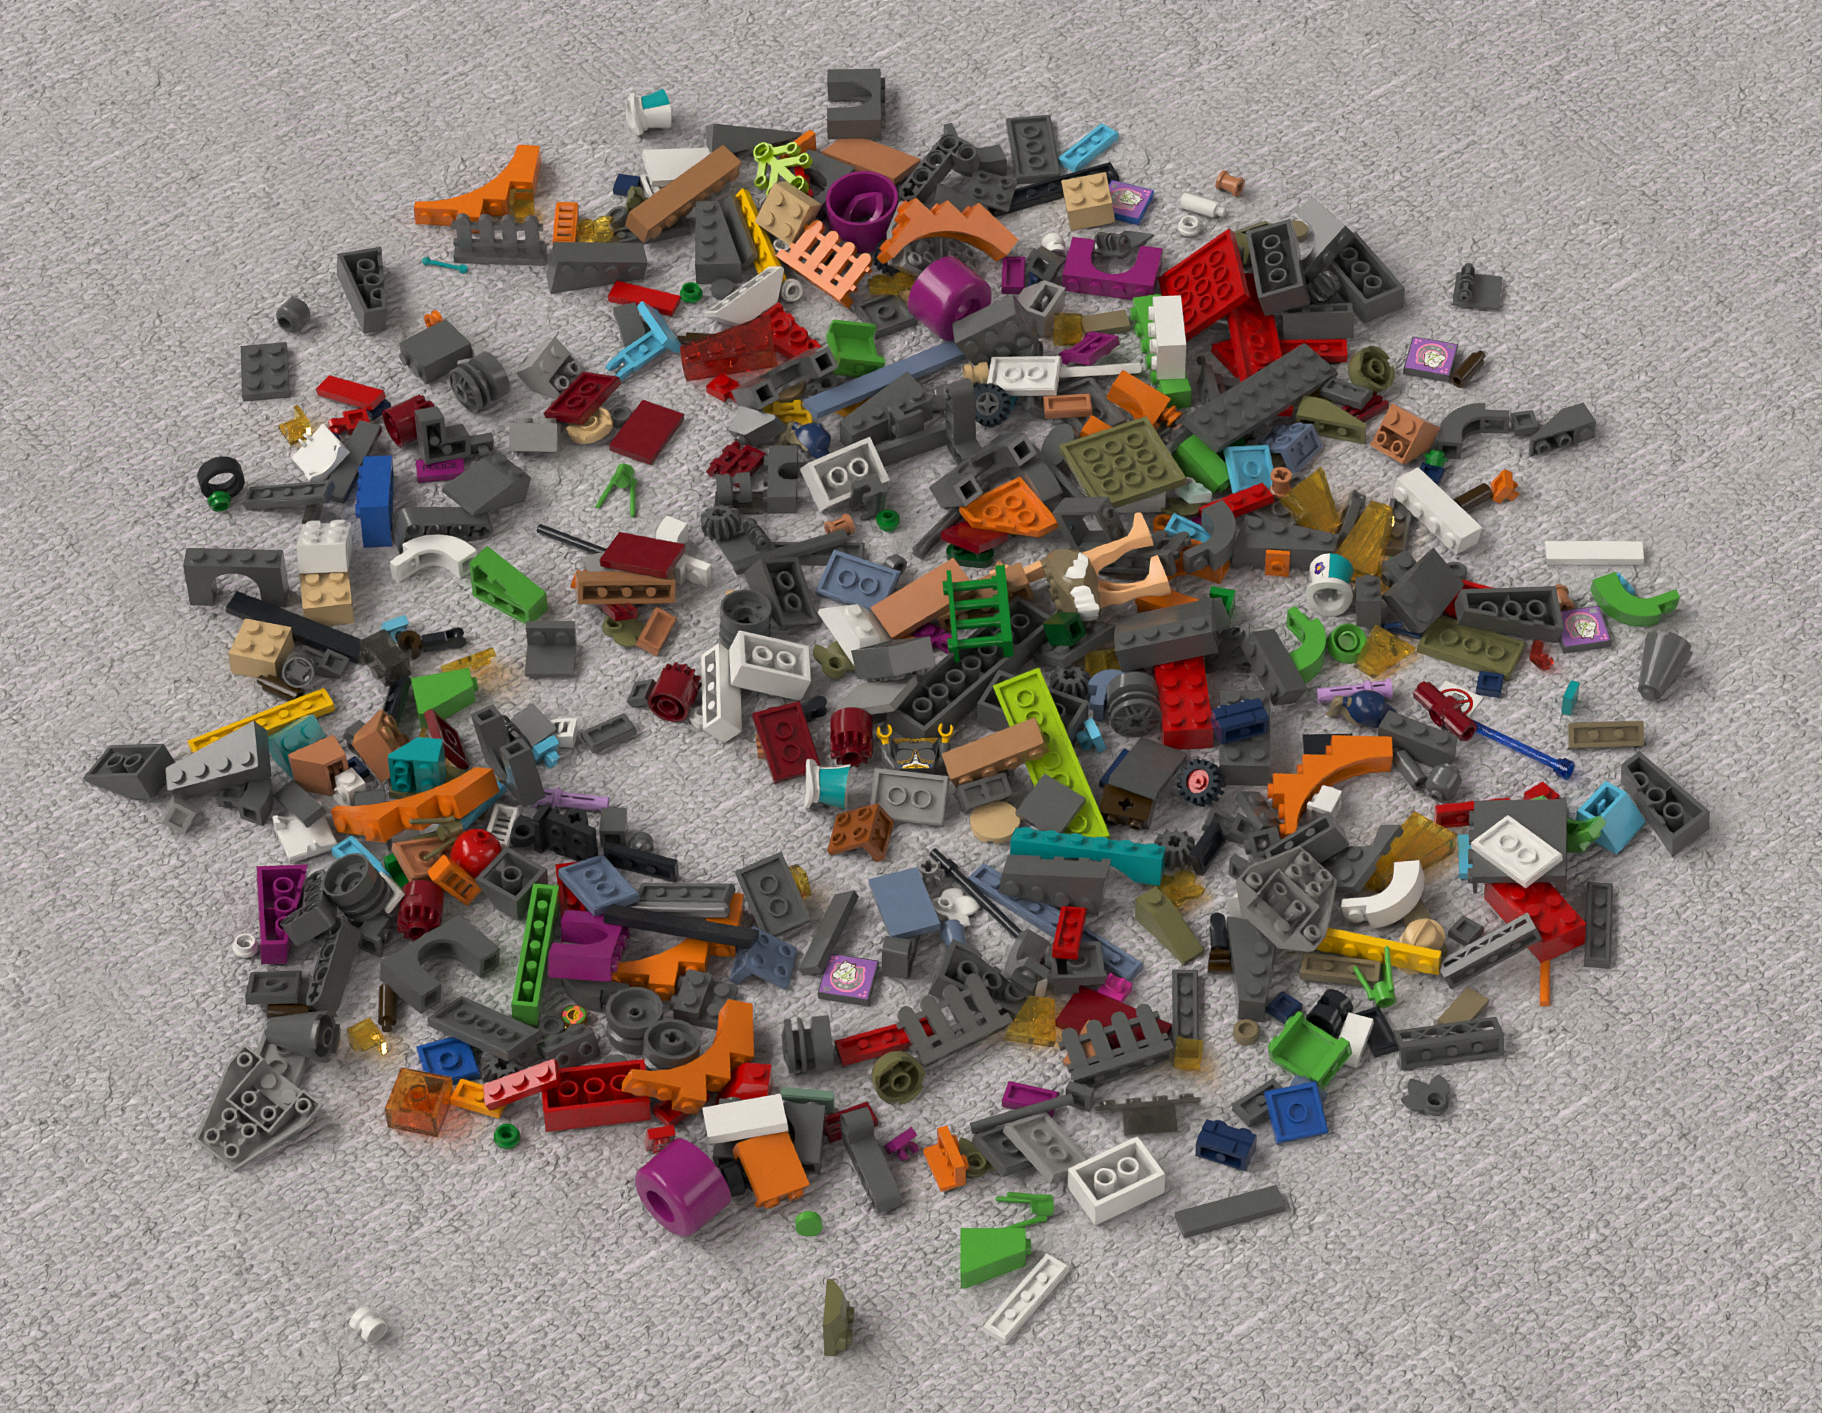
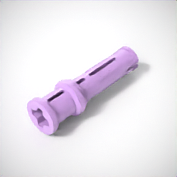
M1386 678V681L1379 682L1365 680L1363 684L1316 688L1318 704L1332 702L1336 696L1349 697L1351 694L1361 690L1376 691L1381 693L1384 698L1393 700L1391 678Z
M556 787L555 790L543 788L546 797L532 805V807L536 808L538 805L546 806L547 803H550L553 808L558 806L559 809L567 807L601 812V808H609L610 799L603 796L563 792L562 789Z

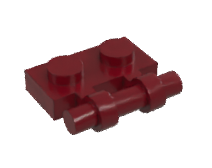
M734 441L722 450V454L718 458H714L710 462V467L706 472L710 477H713L716 473L730 474L731 477H734L736 473L749 472L751 477L764 463V455L766 453L747 444L741 450L740 443ZM735 483L733 486L739 488V483Z

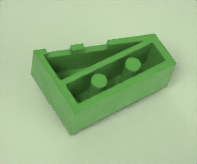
M486 546L469 563L473 597L526 624V621H536L548 609L546 592L490 547Z

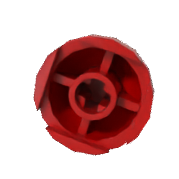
M469 829L457 837L451 850L450 859L473 878H477L502 851V847L497 837L489 831Z

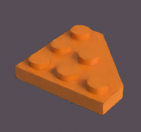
M1021 477L979 496L965 507H959V513L972 528L1037 538L1059 528L1053 514Z

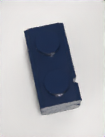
M1260 698L1244 699L1236 704L1220 705L1216 709H1212L1211 726L1220 745L1268 733L1269 717Z
M1206 1119L1196 1140L1195 1156L1246 1172L1256 1151L1257 1135L1246 1128L1237 1129L1228 1126L1221 1120L1211 1121Z

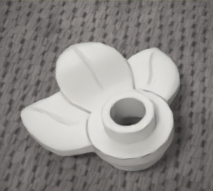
M959 888L946 889L942 892L941 897H936L932 900L939 920L956 919L964 927L970 926L968 916L978 912L981 908L975 899L964 896L963 890Z

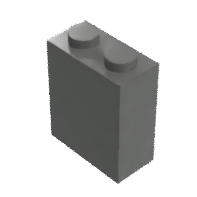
M446 319L399 343L401 352L399 353V358L402 364L408 366L417 378L420 377L426 384L458 367L457 361L473 358L471 343Z

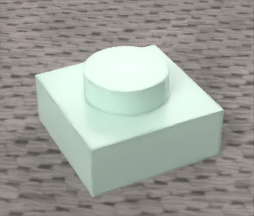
M1190 483L1189 486L1179 488V496L1189 504L1211 502L1212 492L1206 489L1203 484Z

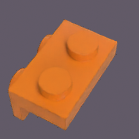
M947 1125L937 1128V1144L923 1149L925 1159L941 1192L966 1185V1170H969L966 1156L964 1154L960 1155L957 1136L955 1134L951 1135Z

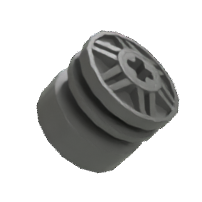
M483 351L471 358L469 363H463L449 371V382L456 398L462 406L472 413L481 410L482 407L484 408L489 405L490 401L494 402L510 391L509 379L504 368L496 357L487 351Z
M736 590L727 594L721 601L719 638L721 644L726 649H730L739 630L770 637L772 606L764 594L755 590Z
M1126 672L1116 676L1109 682L1106 687L1110 723L1112 729L1117 734L1130 738L1143 737L1159 728L1162 712L1157 682L1152 676L1142 672Z
M359 853L347 854L336 860L325 872L322 880V888L328 897L337 904L349 920L354 922H362L373 918L385 907L391 895L390 886L387 881L376 871L370 861Z
M829 1015L812 1016L810 1029H805L802 1019L797 1018V1030H792L791 1019H784V1028L781 1034L783 1059L788 1067L789 1074H796L795 1062L797 1061L801 1062L802 1073H806L808 1060H813L816 1071L834 1070Z

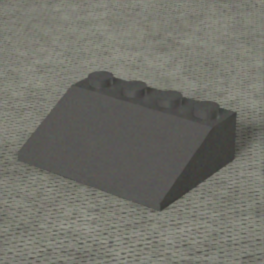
M1210 598L1117 617L1114 642L1115 653L1122 672L1218 653L1214 599Z

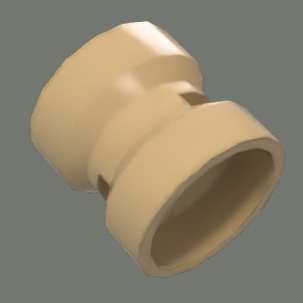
M979 362L978 365H975V368L971 364H963L964 379L969 378L973 386L975 382L977 384H987L989 375L987 362Z

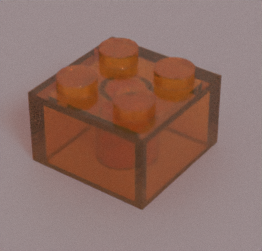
M401 1067L385 1107L388 1128L439 1137L451 1105L450 1098L453 1094L452 1077Z

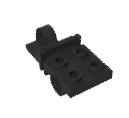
M547 803L544 808L540 807L533 819L520 814L511 829L512 842L517 847L524 848L534 844V851L542 854L547 846H550V851L573 859L576 862L598 856L596 828L588 825L587 813L579 808L569 809L561 815L559 814L558 806L552 809L551 804Z

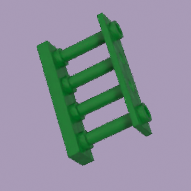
M996 565V576H991V579L952 582L951 570L946 571L947 581H942L944 596L948 595L952 631V638H947L948 651L949 653L954 652L955 662H960L959 649L998 646V648L1003 647L1004 657L1014 656L1005 565ZM990 588L993 591H998V594L993 595L992 598L954 601L953 592ZM994 607V610L999 609L1000 614H995V617L956 620L955 611ZM996 626V629L1001 628V633H997V636L959 640L957 637V630Z

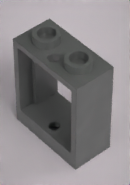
M1109 497L1064 498L1052 512L1071 549L1084 550L1087 545L1101 546L1128 536ZM1081 515H1095L1103 530L1089 531Z

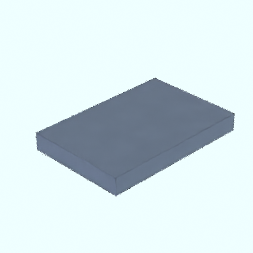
M833 550L815 593L818 596L845 605L858 604L871 611L870 607L893 594L901 573L898 570Z
M603 854L558 869V877L594 917L604 914L612 904L627 906L639 902V893Z
M917 867L868 879L870 890L890 937L905 939L941 929V923Z

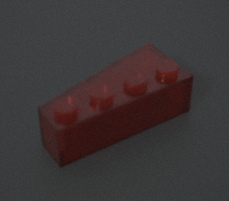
M770 313L680 346L686 382L717 377L720 373L731 375L778 366Z

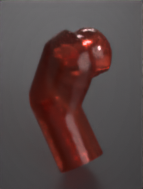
M1535 640L1532 642L1529 660L1539 670L1547 671L1554 664V660L1552 657L1548 659V654L1543 655L1544 643L1540 640Z

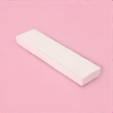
M1137 362L1061 367L1059 378L1120 374L1122 370L1127 373H1141V364Z
M1545 541L1546 565H1643L1644 563L1642 541Z
M1046 1253L985 1323L983 1332L1006 1345L1069 1272V1266Z

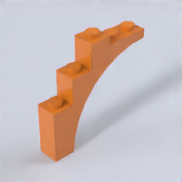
M517 145L514 156L507 167L496 178L472 192L444 200L415 201V223L451 226L452 221H456L457 215L461 213L467 214L470 217V221L479 222V217L482 214L490 216L508 215L512 198L534 199L541 167L540 146ZM471 230L473 234H479V230Z
M914 198L909 202L905 200L897 208L896 211L899 213L894 218V221L898 225L892 230L893 236L891 239H887L880 246L881 252L877 259L884 264L893 259L904 246L919 239L941 237L968 243L983 251L997 262L1009 254L1019 239L980 203L973 207L967 206L961 213L948 200L940 205L936 203L929 210L917 198Z
M1332 735L1331 744L1326 745L1325 755L1302 754V762L1297 764L1296 774L1273 773L1272 784H1267V799H1272V809H1278V819H1283V824H1279L1280 839H1284L1297 830L1299 821L1307 809L1308 802H1311L1315 793H1319L1323 785L1332 787L1351 777L1368 773L1391 772L1393 759L1392 737Z
M474 767L443 785L416 795L371 805L335 806L330 811L337 833L365 835L366 841L385 843L403 829L423 831L432 825L410 824V819L451 816L461 819L498 793L499 787L493 769Z
M734 893L729 904L731 907L729 917H707L705 921L742 927L745 911L744 894ZM687 938L663 953L641 960L619 962L618 972L613 973L611 982L629 984V987H643L657 994L661 1001H671L673 995L677 996L680 975L685 976L687 969L707 973L710 955L735 957L737 947Z
M728 999L719 1011L718 1026L712 1046L702 1056L686 1065L668 1070L646 1071L631 1069L622 1082V1092L632 1093L636 1096L654 1097L663 1101L670 1100L672 1101V1110L681 1111L684 1114H697L706 1103V1090L721 1092L730 1080V1068L735 1069L744 1063H750L754 1058L753 1004Z

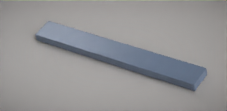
M954 340L947 341L803 400V407L816 419H819L873 397L907 371L914 379H917L966 359V356L955 344Z
M985 863L968 877L983 894L1055 938L1060 915L1058 909L1051 905L999 893L1002 874ZM1084 927L1081 942L1100 941L1104 970L1131 982L1143 970L1142 962Z

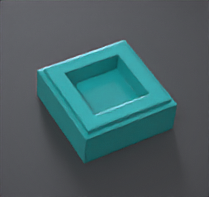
M1570 681L1562 700V714L1571 715L1578 700L1580 682Z

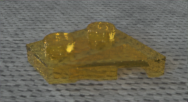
M904 272L896 273L892 277L875 275L872 279H867L869 293L879 295H898L899 291H911L915 283L913 275Z
M1375 624L1353 667L1375 679L1411 655L1416 647Z
M492 647L440 667L442 672L459 670L468 666H472L474 670L491 664L490 658L496 657V653Z
M1030 995L1006 1032L1004 1040L1053 1047L1056 1042L1055 999Z

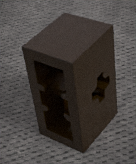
M1105 784L1099 811L1104 823L1107 825L1117 826L1122 824L1137 831L1142 829L1149 830L1156 800L1114 785Z

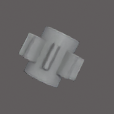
M930 858L924 859L921 862L918 861L917 868L926 889L931 890L935 887H940V880L945 878L944 869H941L940 861L936 862Z

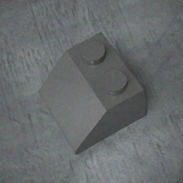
M506 846L476 878V883L497 910L518 921L529 909L533 883L548 885L547 868Z

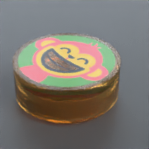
M575 1004L565 1007L561 1013V1019L564 1022L565 1028L567 1029L574 1024H584L586 1026L588 1021L586 1009Z

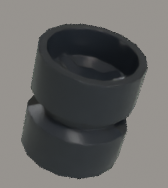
M1328 989L1306 1016V1020L1333 1037L1342 1026V1023L1345 1022L1348 1012L1352 1013L1353 1004L1342 992Z
M731 1161L720 1165V1172L729 1187L731 1197L744 1194L747 1188L753 1191L748 1177L744 1178L743 1172L745 1170L741 1162Z

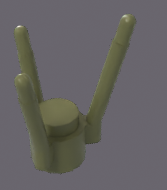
M630 187L625 205L628 212L648 199L645 197V191L640 187Z
M454 816L409 820L410 824H441V826H438L437 831L410 839L416 840L439 836L440 840L446 841L445 844L426 855L424 861H428L454 845L457 837L464 832L462 823L459 819H455Z

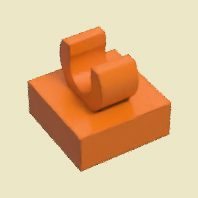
M1504 469L1491 482L1492 501L1500 504L1505 498L1514 501L1519 496V493L1514 491L1518 487V483L1513 481L1511 471Z

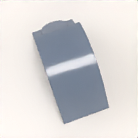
M1103 670L1090 679L1088 683V701H1090L1089 710H1093L1094 721L1103 722L1108 704L1106 687L1109 682L1116 676L1130 671Z

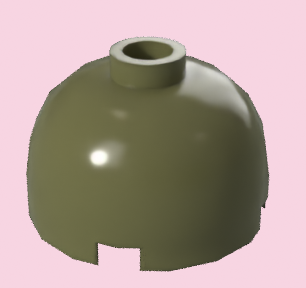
M1374 345L1361 349L1352 356L1348 365L1350 381L1358 386L1373 390V393L1382 392L1390 387L1395 379L1394 366L1390 367L1387 361L1390 357L1381 348Z
M892 1051L882 1055L875 1062L872 1069L871 1082L877 1095L887 1104L898 1101L900 1105L906 1104L922 1091L925 1071L920 1062L909 1053Z

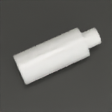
M1184 192L1180 200V208L1211 218L1216 216L1224 217L1226 212L1225 208L1219 207V202Z

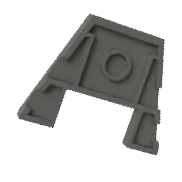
M1380 825L1372 846H1348L1320 863L1322 867L1338 880L1335 893H1359L1377 869L1375 865L1381 856H1387L1392 849L1390 844L1395 837L1400 838L1404 830L1400 825Z

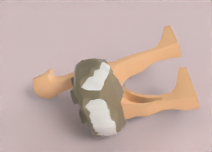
M1141 512L1135 513L1133 527L1127 537L1085 552L1077 549L1053 550L1045 558L1023 568L1029 583L1046 578L1050 585V597L1052 602L1055 603L1057 612L1079 613L1083 624L1098 619L1102 608L1111 605H1121L1137 597L1171 594L1169 582L1158 555L1151 557L1149 574L1143 581L1121 584L1098 578V573L1103 567L1115 562L1124 553L1132 549L1153 546L1150 531ZM1001 560L996 561V565H1005V568L1009 566L1003 564ZM995 566L989 571V574L996 572Z

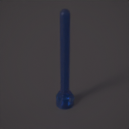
M1471 719L1477 724V733L1553 768L1556 776L1564 780H1568L1572 775L1575 762L1567 758H1559L1557 760Z

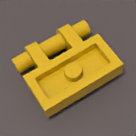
M800 399L793 400L790 403L775 401L763 407V412L776 415L785 425L790 421H796L802 425L812 423V416L803 407V402Z

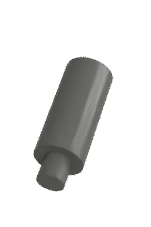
M1399 747L1393 748L1392 763L1412 789L1416 791L1425 787L1427 777L1408 752L1400 750Z

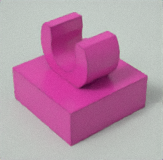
M1109 973L1105 979V984H1102L1097 992L1124 1003L1132 991V983Z

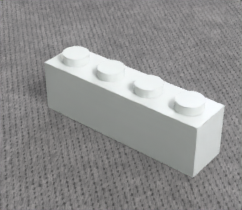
M1417 467L1397 478L1392 495L1413 516L1418 518L1430 532L1434 533L1446 547L1450 548L1457 555L1478 543L1482 527L1421 469Z
M717 644L701 655L703 730L725 743L742 732L741 688L731 686L729 650Z

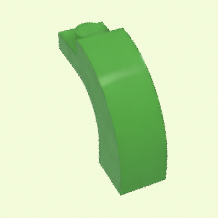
M1616 572L1593 579L1590 587L1596 603L1608 616L1618 622L1631 626L1642 627L1658 624L1661 615L1674 611L1680 599L1676 589L1652 598L1635 597L1623 588Z
M1295 606L1287 610V628L1302 645L1288 654L1302 679L1307 683L1319 673L1323 666L1326 633L1318 617L1309 621L1307 615L1302 614Z
M1542 795V796H1539V797H1536V798H1533V799H1530V800H1548V799H1547L1544 795ZM1601 815L1584 821H1575L1568 818L1567 852H1584L1591 842L1600 837V831L1606 824Z

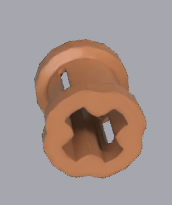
M1223 170L1216 179L1215 187L1219 190H1227L1233 196L1238 197L1243 191L1245 179L1231 176L1228 171Z
M1277 467L1270 474L1272 480L1270 492L1275 498L1285 499L1291 493L1289 482L1292 479V473L1287 468Z
M845 513L842 515V518L832 522H824L826 534L844 529L849 534L855 533V526L849 514Z
M1562 584L1555 585L1560 611L1575 609L1573 601L1568 597L1569 590L1567 586Z

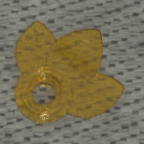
M600 216L594 221L591 219L581 220L576 225V234L579 242L606 243L611 240L614 232L608 226L614 218L612 216Z
M1179 871L1173 877L1164 874L1160 886L1156 885L1175 907L1181 906L1185 899H1197L1205 892V888L1194 885L1195 875L1191 871Z

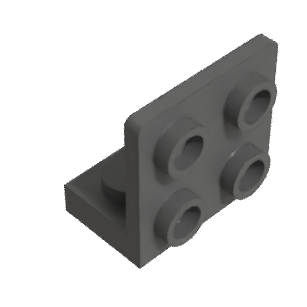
M526 621L527 653L525 676L573 677L577 648L575 621Z

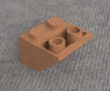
M1392 403L1371 446L1405 465L1431 448L1440 428L1415 413Z
M381 709L355 734L352 746L382 783L390 778L388 754L409 743L410 740L407 735L402 734L398 730L394 718L391 715H387Z
M334 735L288 754L294 782L307 792L327 796L334 795V789L336 788L335 776L349 769L346 754Z

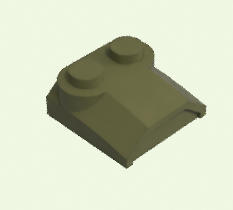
M827 1279L823 1318L824 1356H836L840 1351H847V1346H852L853 1329H849V1323H854L855 1307H850V1301L846 1300L843 1291L834 1280Z

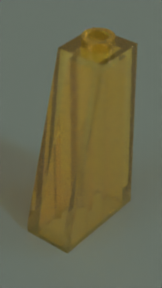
M1371 500L1335 553L1345 557L1352 564L1354 575L1350 581L1351 583L1355 584V577H1362L1364 575L1380 577V571L1385 561L1394 526L1393 507L1385 503Z
M1414 811L1401 825L1404 830L1400 838L1395 837L1390 844L1392 848L1387 856H1381L1375 864L1377 869L1365 883V886L1377 893L1383 892L1392 882L1394 862L1420 860L1423 871L1455 852L1457 834Z

